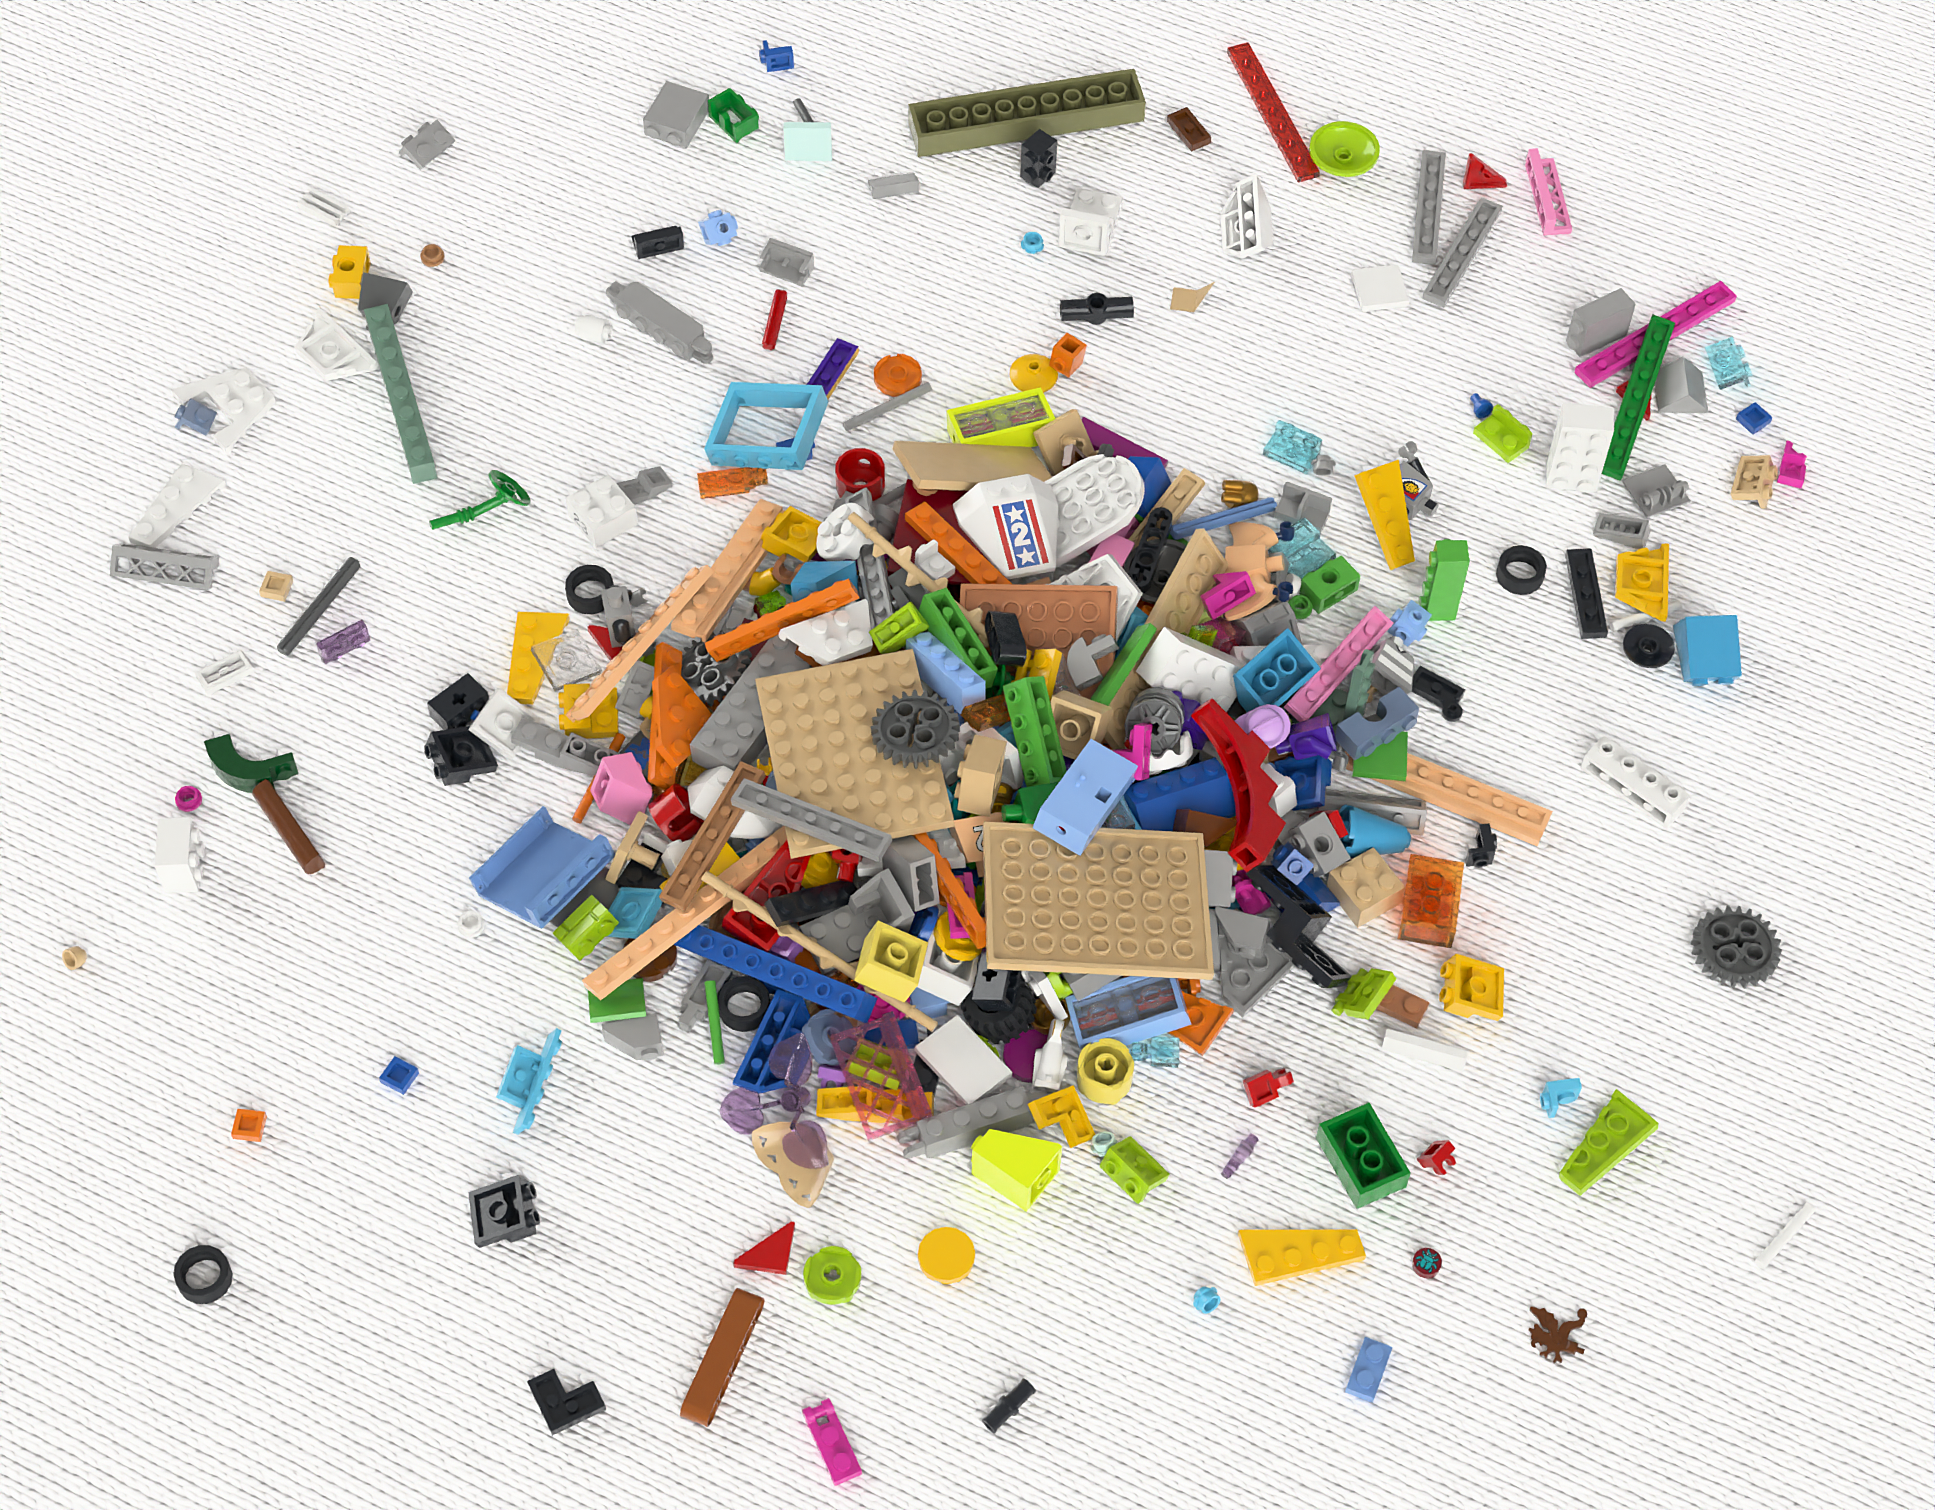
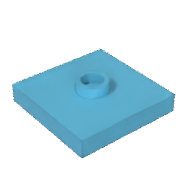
M621 887L608 910L619 924L606 937L636 939L647 931L663 903L659 898L662 889Z

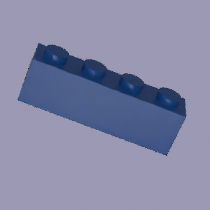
M1216 757L1131 784L1122 796L1142 830L1172 832L1176 809H1189L1225 818L1236 816V805L1228 774Z

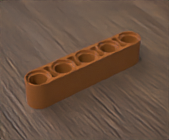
M740 1288L735 1289L683 1401L680 1417L706 1427L710 1426L761 1315L765 1302L764 1297Z

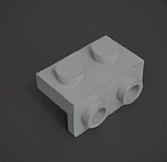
M437 119L432 124L429 122L423 124L417 130L419 134L415 137L409 135L401 142L403 147L399 154L401 156L406 154L421 170L452 146L456 140Z

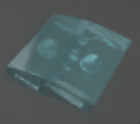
M1305 517L1291 525V527H1295L1294 538L1291 541L1280 539L1278 540L1279 543L1268 550L1269 553L1282 552L1289 562L1287 575L1293 573L1300 577L1301 580L1308 572H1314L1321 568L1326 561L1336 559V553L1320 538V531Z

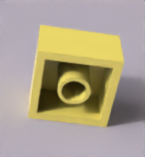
M877 921L864 939L854 981L905 1003L919 984L928 942L881 921Z

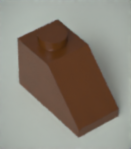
M1176 809L1172 832L1203 833L1204 847H1208L1235 827L1237 820L1189 809Z

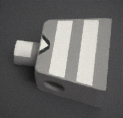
M1396 636L1385 639L1370 649V651L1374 652L1372 663L1376 664L1370 677L1372 678L1371 685L1384 695L1397 687H1400L1406 694L1412 691L1414 658L1402 649L1403 640Z

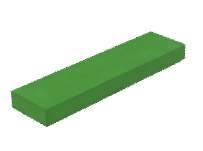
M1148 623L1136 627L1090 700L1109 706L1156 633L1157 628Z

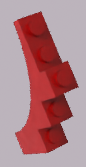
M1211 698L1195 709L1191 717L1201 727L1215 747L1228 774L1236 805L1237 820L1234 839L1228 854L1248 872L1265 861L1286 822L1268 805L1278 788V785L1260 767L1270 748L1253 730L1246 734L1221 706Z

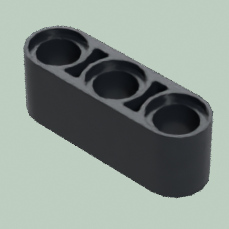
M989 610L985 618V633L994 663L997 665L1023 667L1026 661L1027 649L1016 614Z

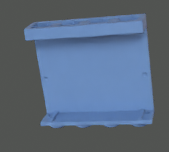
M542 806L469 877V880L478 896L542 929L615 857V852L607 837L599 834L591 841L553 822L546 807Z

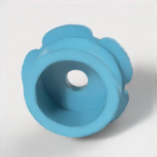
M1037 232L1026 233L1021 241V248L1025 249L1029 254L1042 251L1044 248L1042 236Z
M1201 1287L1194 1294V1307L1197 1310H1201L1204 1314L1215 1310L1221 1300L1217 1294V1289L1215 1287Z

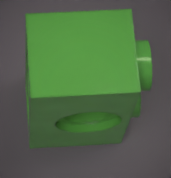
M1341 555L1334 560L1326 561L1318 570L1305 574L1301 580L1299 594L1308 597L1313 609L1317 614H1320L1356 592L1361 575Z

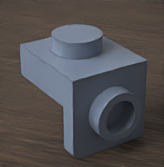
M190 398L185 406L181 404L176 411L174 417L178 420L175 428L180 429L184 424L206 436L218 412Z

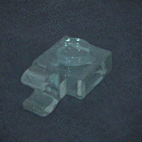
M1154 1036L1151 1037L1150 1044L1132 1042L1130 1054L1135 1062L1150 1059V1066L1178 1068L1180 1063L1179 1038Z

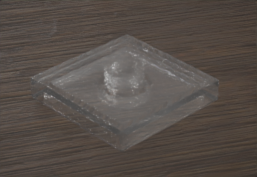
M578 629L531 647L532 654L555 692L564 689V685L577 684L600 675L602 672V668Z

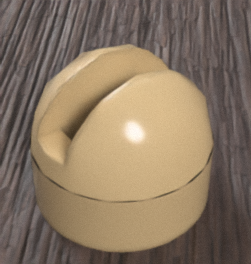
M74 946L62 952V959L68 969L75 970L85 964L87 953L81 947Z

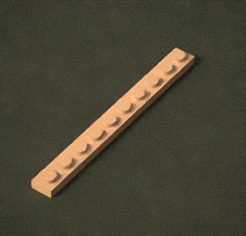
M782 826L717 877L729 885L732 884L733 888L739 892L745 890L787 840L785 826ZM705 885L696 892L685 912L675 908L582 980L583 984L601 1001L731 899L723 897L722 893L710 885Z

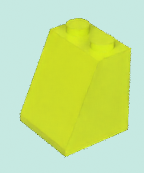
M989 1129L984 1136L979 1135L971 1146L972 1175L1026 1212L1060 1171L1062 1146L1055 1142Z

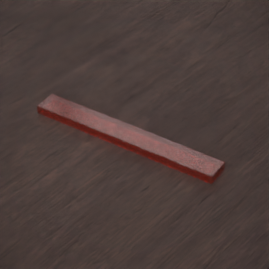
M1249 42L1227 47V54L1296 181L1299 183L1318 178L1320 170L1313 162L1309 150Z

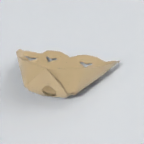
M781 1121L763 1125L752 1131V1144L760 1161L779 1175L782 1188L795 1203L806 1208L812 1207L820 1196L834 1161L833 1154L817 1131L807 1124ZM759 1136L767 1138L764 1147H762V1140ZM768 1155H776V1162L771 1157H768ZM789 1179L798 1181L795 1189L793 1188V1183H791ZM811 1194V1201H808L807 1198H803L802 1195Z

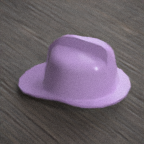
M1267 704L1259 706L1235 720L1246 734L1253 730L1270 749L1283 742L1290 732L1291 723L1289 716L1282 708L1276 705Z

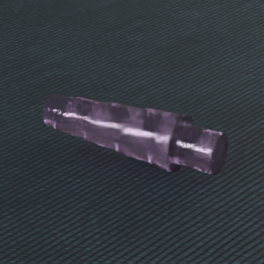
M1250 1133L1245 1140H1241L1239 1146L1235 1149V1152L1220 1173L1223 1178H1230L1253 1153L1254 1146L1259 1141L1256 1135Z

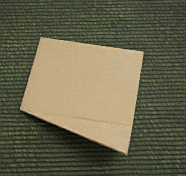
M1215 282L1199 290L1173 287L1170 309L1195 312Z

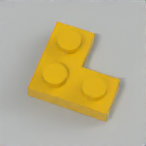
M1074 1085L1028 1103L1038 1129L1041 1130L1059 1122L1070 1148L1090 1141L1096 1135Z

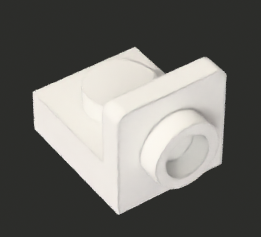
M933 539L917 549L915 565L933 581L942 577L949 578L955 574V566L938 553V542Z

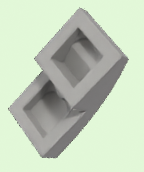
M661 466L641 470L637 478L616 484L630 501L636 505L661 494L672 487L673 483Z

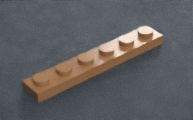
M740 761L659 895L662 902L685 912L703 882L701 880L702 876L711 869L745 810L732 805V796L744 778L762 784L766 777L763 770Z

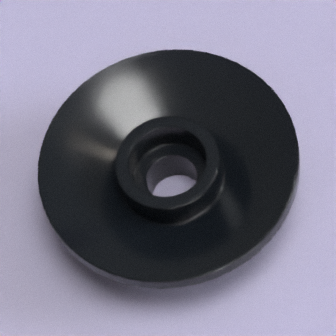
M1640 624L1632 627L1625 634L1623 650L1628 659L1634 664L1644 668H1659L1666 665L1672 659L1675 652V644L1671 635L1663 628L1652 624Z

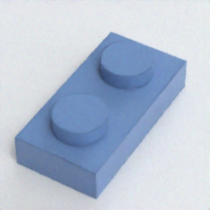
M1365 1337L1345 1393L1373 1403L1393 1347Z

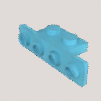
M558 1028L547 1036L541 1055L519 1045L513 1049L496 1098L521 1108L513 1133L519 1135L525 1129H529L535 1119V1114L532 1113L534 1106L539 1104L543 1097L544 1089L541 1088L543 1081L547 1080L553 1069V1065L550 1064L552 1056L558 1053L562 1044V1040L559 1039L562 1030Z

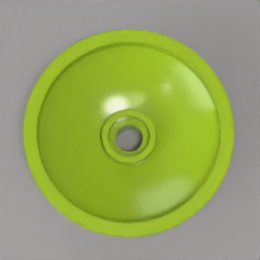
M1337 121L1320 127L1313 134L1310 140L1309 152L1313 162L1323 171L1339 177H1354L1368 172L1375 166L1380 154V145L1376 136L1366 127L1353 122Z

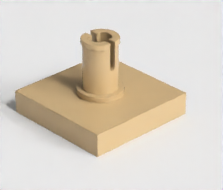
M1077 409L1067 411L1033 432L1052 477L1065 470L1062 467L1065 446L1074 444L1086 457H1089L1094 452Z
M638 811L617 849L605 878L607 881L615 884L627 861H630V859L649 867L651 870L654 868L660 854L638 844L648 815Z

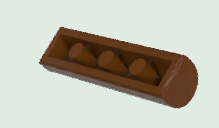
M265 779L253 789L252 796L306 874H314L325 868L326 864L269 780Z

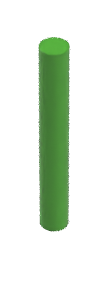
M714 980L706 981L704 984L714 1065L725 1063L716 982Z

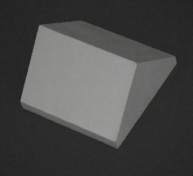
M1683 356L1660 368L1654 384L1658 413H1708L1703 372Z

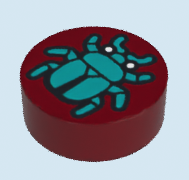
M1431 1248L1419 1249L1414 1254L1412 1260L1413 1271L1418 1276L1426 1279L1435 1277L1442 1266L1440 1254Z

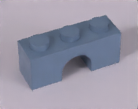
M1397 687L1378 700L1376 714L1381 718V721H1368L1357 712L1337 725L1336 741L1353 760H1357L1362 756H1369L1379 745L1387 744L1400 732L1412 729L1417 723L1419 707L1400 687Z

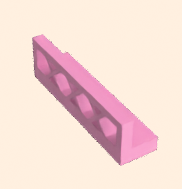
M1538 148L1529 149L1525 167L1543 236L1571 234L1572 225L1554 158L1541 159ZM1543 167H1549L1550 172L1545 175ZM1547 183L1555 188L1552 192H1549ZM1552 201L1559 205L1557 210H1554ZM1556 219L1562 221L1564 226H1555Z

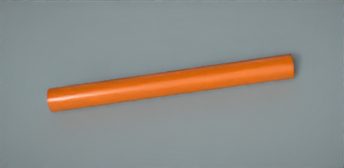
M616 733L609 749L619 752L626 737L621 733ZM594 775L572 817V820L576 823H582L594 800L590 789L596 775Z

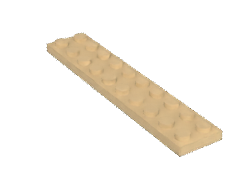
M1204 528L1195 530L1145 624L1151 623L1157 628L1156 633L1109 704V707H1112L1113 710L1104 738L1114 750L1125 749V721L1132 701L1140 692L1148 688H1154L1136 672L1137 668L1164 627L1190 638L1205 610L1200 596L1216 586L1213 575L1223 574L1229 565Z

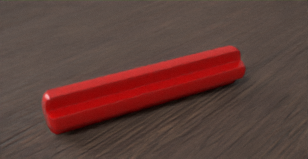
M777 289L774 292L762 340V347L765 350L775 349L787 301V292L785 290Z

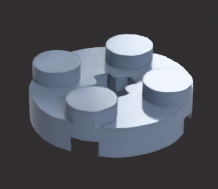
M831 1009L821 1010L813 1015L807 1024L803 1026L802 1033L808 1048L814 1056V1060L818 1064L836 1066L844 1063L854 1055L853 1049L857 1045V1036L850 1021L844 1016L840 1018L833 1014L836 1011ZM828 1035H829V1036H832V1035H833L834 1041H831V1040L828 1038Z

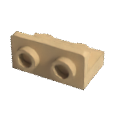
M1770 455L1741 456L1731 490L1733 500H1758L1761 509L1767 507L1768 500L1773 495V481L1777 480L1778 477L1777 466L1773 464Z

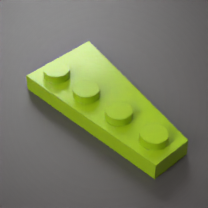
M1616 1089L1607 1106H1604L1599 1113V1117L1594 1125L1586 1132L1584 1140L1576 1147L1559 1172V1179L1581 1196L1658 1129L1659 1123Z

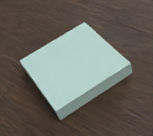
M784 122L785 160L832 161L830 122Z

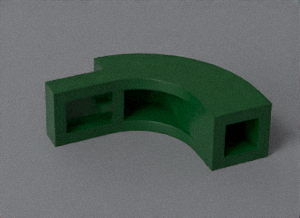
M230 733L204 741L216 775L225 784L236 790L252 793L253 789L265 779L269 780L275 789L273 782L287 780L299 774L292 752L262 761H252L241 757L236 752Z

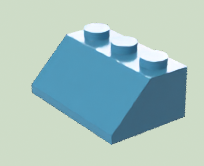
M1287 628L1233 675L1238 701L1246 712L1267 704L1279 707L1321 668L1289 628Z

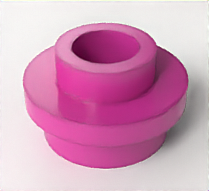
M193 786L181 787L175 796L176 806L185 812L196 810L202 803L201 792Z

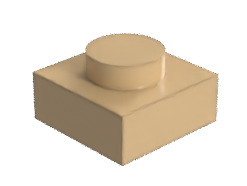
M267 571L259 590L260 596L285 602L294 582L292 575Z

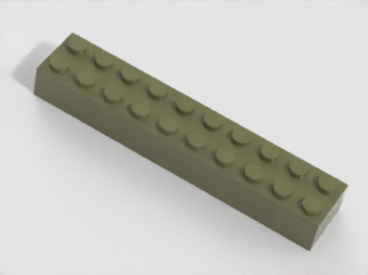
M1135 68L910 103L908 104V124L917 156L923 157L1024 141L1038 129H1041L1050 136L1143 122L1146 101Z

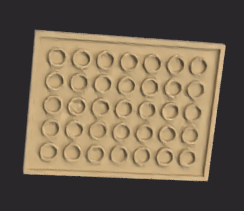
M913 649L755 679L777 791L890 834L892 839L955 827L940 760L939 763L934 762L932 759L929 760V767L920 762L917 769L914 768L913 763H909L906 768H903V761L893 765L892 757L884 760L883 752L878 753L876 745H873L872 717H877V708L884 709V701L893 703V695L901 699L903 691L908 696H912L913 690L917 691L918 696L923 694ZM921 711L918 713L917 716V724H919V714L921 713ZM912 734V743L910 744V747L913 745L914 742V734ZM785 826L791 858L843 849Z
M984 821L983 859L987 969L1213 979L1214 966L1203 833L1100 828L1084 852L1079 856L1033 829L1034 824Z

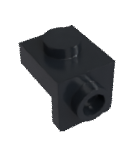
M1490 823L1479 824L1475 837L1477 848L1468 849L1465 859L1467 867L1482 868L1492 865L1497 849V836L1491 832Z

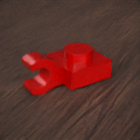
M1285 1068L1278 1069L1273 1073L1266 1069L1242 1080L1250 1106L1254 1108L1278 1098L1277 1089L1294 1083L1292 1073L1290 1071L1286 1072Z

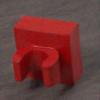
M1450 1140L1434 1141L1417 1158V1161L1423 1168H1433L1437 1175H1445L1447 1172L1443 1168V1161L1448 1166H1454L1456 1160L1450 1154L1456 1148Z

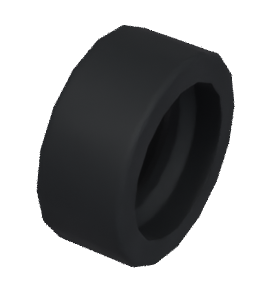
M1524 545L1512 546L1501 554L1496 577L1503 589L1512 594H1531L1537 591L1543 584L1547 564L1542 554L1534 548ZM1512 562H1524L1534 568L1536 575L1527 579L1517 578L1510 574L1506 567Z
M587 564L579 566L571 571L566 578L565 592L568 603L575 611L582 614L593 615L604 611L601 594L593 598H582L575 594V589L581 583L587 581L600 582L607 589L609 586L614 585L612 576L605 568L598 565Z
M747 976L736 977L726 982L720 989L717 998L721 1020L730 1029L739 1032H748L759 1028L770 1005L769 991L765 985L756 978ZM748 992L759 997L760 1008L751 1015H735L728 1009V1001L738 993Z
M198 1245L186 1250L175 1263L173 1272L179 1292L186 1300L195 1304H209L220 1299L231 1286L233 1276L227 1257L220 1249L211 1245ZM204 1260L216 1262L220 1268V1275L211 1286L203 1289H194L187 1284L186 1274L193 1265Z

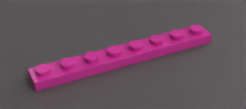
M1719 281L1660 316L1675 322L1669 341L1734 303L1737 295L1722 281ZM1648 324L1576 366L1574 373L1589 388H1592L1634 363Z

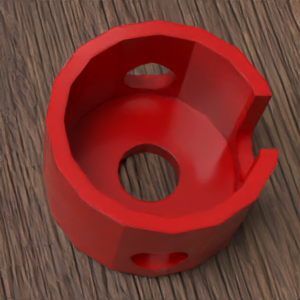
M854 448L839 456L835 464L836 491L839 497L842 498L845 491L854 494L867 487L871 493L872 501L880 498L885 491V464L881 456L875 451L866 448ZM866 459L870 464L862 463L859 460ZM856 482L866 483L865 485H855Z
M676 783L648 805L652 818L671 841L681 839L682 842L690 840L698 833L704 823V820L691 813L688 791Z

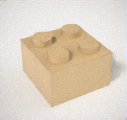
M975 734L972 744L966 745L963 760L966 761H960L957 777H961V782L957 783L954 798L959 799L957 810L990 817L1001 785L1007 741Z
M1374 847L1330 871L1327 881V887L1339 900L1341 908L1357 928L1400 905L1405 891L1403 883Z

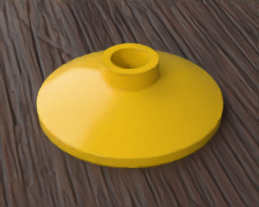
M1027 354L1019 357L1012 363L1009 376L1012 384L1022 392L1041 387L1044 393L1056 384L1058 372L1049 366L1050 359L1039 354Z

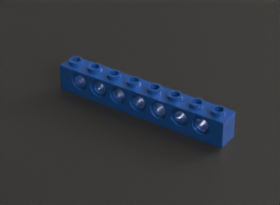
M701 925L695 927L673 944L865 1024L868 1023L878 999L864 991Z

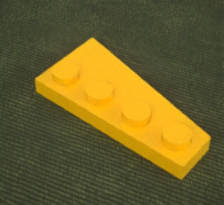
M1399 459L1354 475L1389 569L1393 570L1414 562L1415 557Z
M517 613L507 694L520 704H534L545 679V672L553 660L554 651L562 639L563 630L569 623V613Z
M1357 1229L1238 1231L1254 1286L1359 1262L1366 1258Z

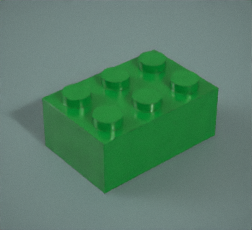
M1370 1102L1319 1124L1316 1139L1356 1209L1407 1187L1411 1172Z

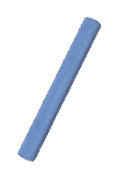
M1268 497L1172 525L1170 535H1172L1173 539L1178 540L1193 535L1196 529L1204 528L1208 531L1273 512L1275 507H1277V502H1275L1273 497Z

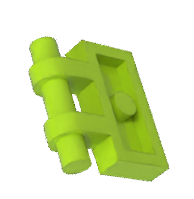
M1360 968L1348 980V986L1344 992L1339 993L1335 998V1005L1331 1011L1337 1016H1341L1344 1011L1347 1016L1369 1020L1396 981L1395 975L1392 971L1371 968L1368 972Z

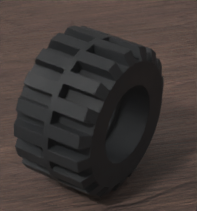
M1021 977L1014 1011H998L995 1013L983 1011L972 1000L971 991L964 998L963 1003H961L963 1015L974 1032L988 1039V1042L991 1040L993 1044H999L1000 1041L1007 1044L1010 1043L1012 1038H1015V1040L1021 1037L1020 1033H1026L1029 1030L1028 1024L1034 1022L1033 1014L1037 1013L1035 997Z

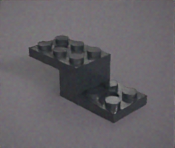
M1257 865L1249 870L1246 875L1252 880L1251 884L1259 891L1272 897L1271 902L1284 910L1266 934L1272 940V945L1280 952H1286L1292 957L1291 961L1296 967L1310 973L1313 976L1312 981L1319 987L1334 988L1347 986L1351 975L1314 943L1332 916L1278 871L1274 865Z

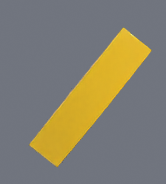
M873 1085L821 1088L817 1090L816 1115L817 1117L847 1121L917 1123L919 1120L934 1116L935 1097L933 1092L905 1094L903 1089H898L897 1091L893 1089L875 1090Z

